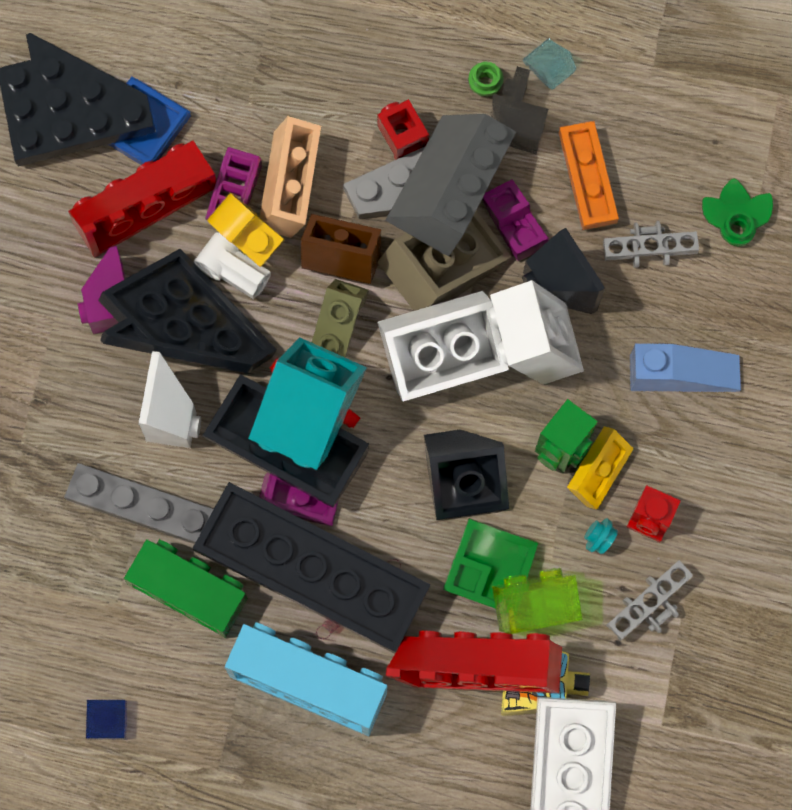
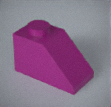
M117 246L110 247L81 289L84 302L77 303L82 324L88 323L93 334L104 332L119 323L98 301L103 291L126 279Z

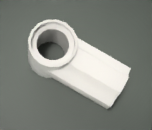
M218 232L214 233L194 260V263L203 273L217 281L223 279L253 300L256 296L260 295L271 276L269 270L263 266L259 267Z

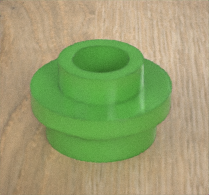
M492 62L476 64L471 69L468 77V83L472 91L485 97L498 93L502 88L504 80L501 69ZM488 77L492 82L490 84H483L480 82V79Z

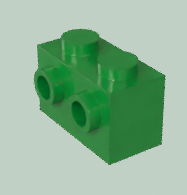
M567 399L540 433L535 452L539 454L538 460L552 471L558 469L565 473L570 465L577 468L589 452L588 449L593 443L590 439L598 421Z

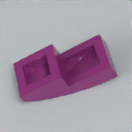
M513 179L484 194L482 200L498 231L517 261L534 254L549 241L547 235L531 214L529 202Z

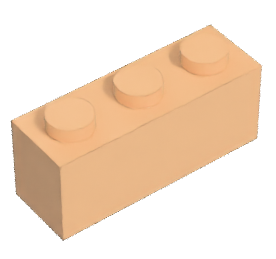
M287 116L274 131L259 218L279 235L292 238L306 224L321 126Z

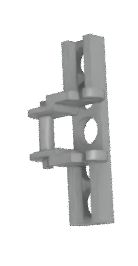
M656 221L655 226L639 227L638 223L635 222L633 229H630V234H634V236L603 239L605 261L634 259L633 267L637 268L639 267V256L662 255L664 256L663 265H669L670 256L698 254L697 231L662 234V232H665V228L661 227L660 221ZM649 239L655 240L658 248L654 251L647 250L644 245L645 241ZM693 240L694 245L691 248H685L681 245L680 241ZM675 241L676 247L669 249L668 242ZM621 245L622 251L620 253L614 254L609 250V246ZM627 245H630L631 251L627 249Z
M679 560L657 580L649 576L646 582L650 586L634 601L625 597L622 601L627 607L606 626L617 635L620 641L644 620L650 625L648 627L650 631L662 632L660 625L671 615L675 618L679 616L676 611L678 607L675 604L671 605L667 600L692 578L693 574ZM677 569H681L685 575L679 582H675L671 578V574ZM663 581L668 582L671 586L668 592L660 586ZM652 593L657 597V604L654 607H648L644 604L643 597L645 594ZM662 605L666 610L654 620L650 614ZM629 612H631L637 619H633L630 616ZM622 618H625L629 621L630 626L621 632L616 628L615 624Z

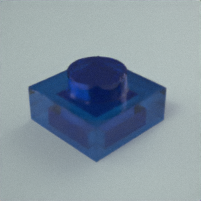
M87 700L86 739L126 740L127 701Z

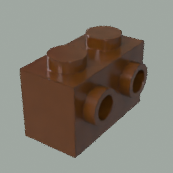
M311 214L301 239V268L371 284L378 266L377 262L381 258V229Z

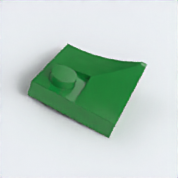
M468 518L443 590L514 615L536 553L538 542Z

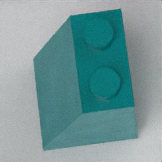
M299 337L277 360L248 439L258 443L266 451L278 452L291 458L294 463L301 467L317 470L330 452L367 367Z

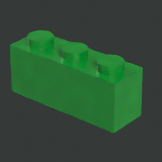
M146 539L123 578L127 585L226 638L248 599L246 593L242 591L244 585L230 576L224 575L220 579L208 573L211 567L194 557H191L189 562L176 555L178 552L177 548L159 539L155 544Z

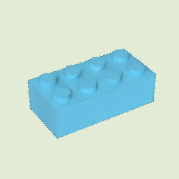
M255 622L253 628L243 624L225 664V669L230 678L368 737L370 736L387 695V685L382 682L383 676L366 668H361L360 673L351 670L346 666V660L330 653H326L324 658L310 651L312 646L298 639L290 638L289 642L278 639L275 636L276 631L263 624Z

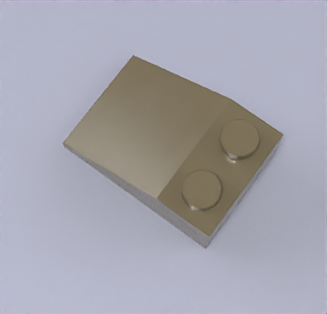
M475 211L464 235L449 257L406 233L394 239L377 263L411 308L416 311L455 299L507 263L512 256L479 213Z

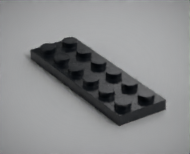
M228 482L193 546L195 552L394 654L403 641L431 585Z

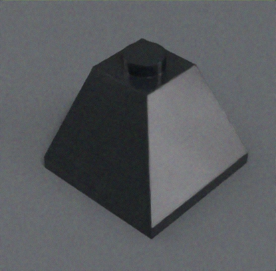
M567 228L559 231L525 261L524 275L522 276L523 283L531 280L565 302L568 309L588 314L598 311L605 287Z
M461 429L424 435L427 469L436 520L510 509L503 442Z

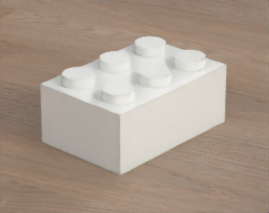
M532 280L490 295L493 307L489 309V313L494 327L500 331L502 342L498 344V348L505 364L543 385L584 371L565 302Z
M483 291L378 321L395 389L403 402L509 370L508 364L503 362L499 353L498 344L502 342L499 329L494 327L489 313V309L493 307V304Z

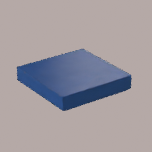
M131 76L126 84L147 95L156 132L107 145L142 165L148 161L155 162L163 156L190 119L191 114L187 109Z

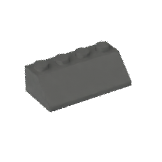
M487 114L442 115L385 221L449 257L464 235L516 131Z

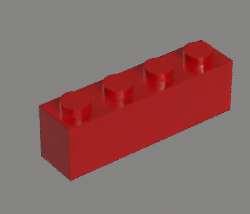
M194 140L187 144L180 143L173 146L166 156L155 162L148 161L137 168L136 173L125 179L119 178L110 182L104 191L94 197L87 196L80 199L68 212L74 226L95 258L108 251L110 247L122 243L214 190L216 176Z
M419 631V637H404L386 668V676L414 688L559 693L562 646L551 641L549 635L528 633L526 639H513L512 634L493 632L490 633L489 639L477 638L476 633L464 631L454 632V638L442 637V633L436 631Z

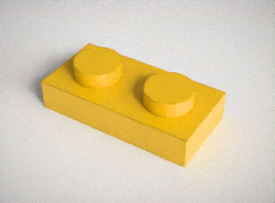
M604 426L567 488L586 507L597 510L634 448L615 429Z

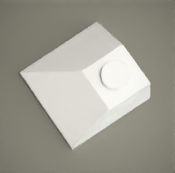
M152 351L139 418L140 428L147 442L190 448L192 437L198 438L201 416H196L197 413L193 402L161 353Z

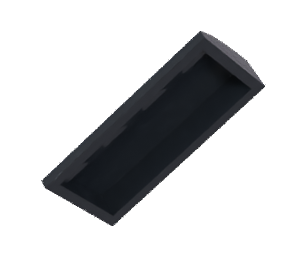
M240 374L203 433V438L333 508L367 456L369 443L340 428L328 456L317 470L301 467L283 454L262 449L258 443L248 438L267 388Z

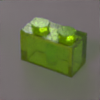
M551 568L539 571V578L527 580L525 574L503 578L504 584L492 586L499 631L514 634L583 620L576 575L562 573L561 568Z

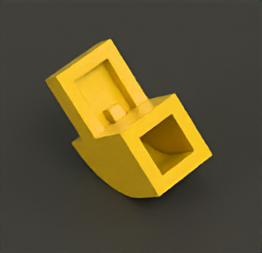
M231 192L207 219L222 236L239 248L259 267L265 264L285 240Z

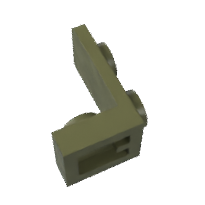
M334 279L326 289L311 343L346 358L359 310L366 303L369 289Z

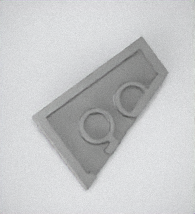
M425 147L343 184V190L359 219L388 216Z

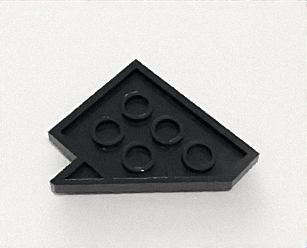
M32 33L26 34L31 60L0 67V88L14 161L18 167L156 132L150 102L146 94Z
M181 249L174 251L103 291L98 300L119 322L103 332L100 341L106 345L152 354V351L160 352L165 357L243 373H249L270 360L277 350Z

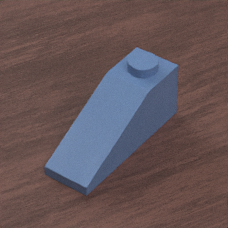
M635 344L630 354L631 391L740 392V358L736 354L676 344Z

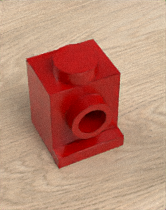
M409 99L400 104L399 102L390 103L377 114V126L393 152L395 160L427 145L429 133ZM398 129L406 130L398 135L395 132Z
M646 485L626 528L660 543L670 527L681 500Z

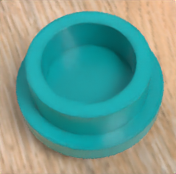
M606 518L601 523L596 520L589 527L584 536V539L587 540L586 549L588 551H596L599 554H603L612 545L618 530L612 526L613 522Z

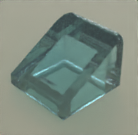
M550 39L544 41L523 59L524 64L551 90L555 89L576 70L571 52Z

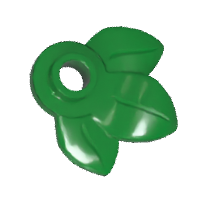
M732 178L724 186L719 199L704 197L702 200V212L707 222L720 229L722 238L733 246L748 244L754 238L756 229L769 221L773 210V199L770 193L750 198L745 188L735 178ZM738 225L743 229V233L736 234L732 231L731 227Z

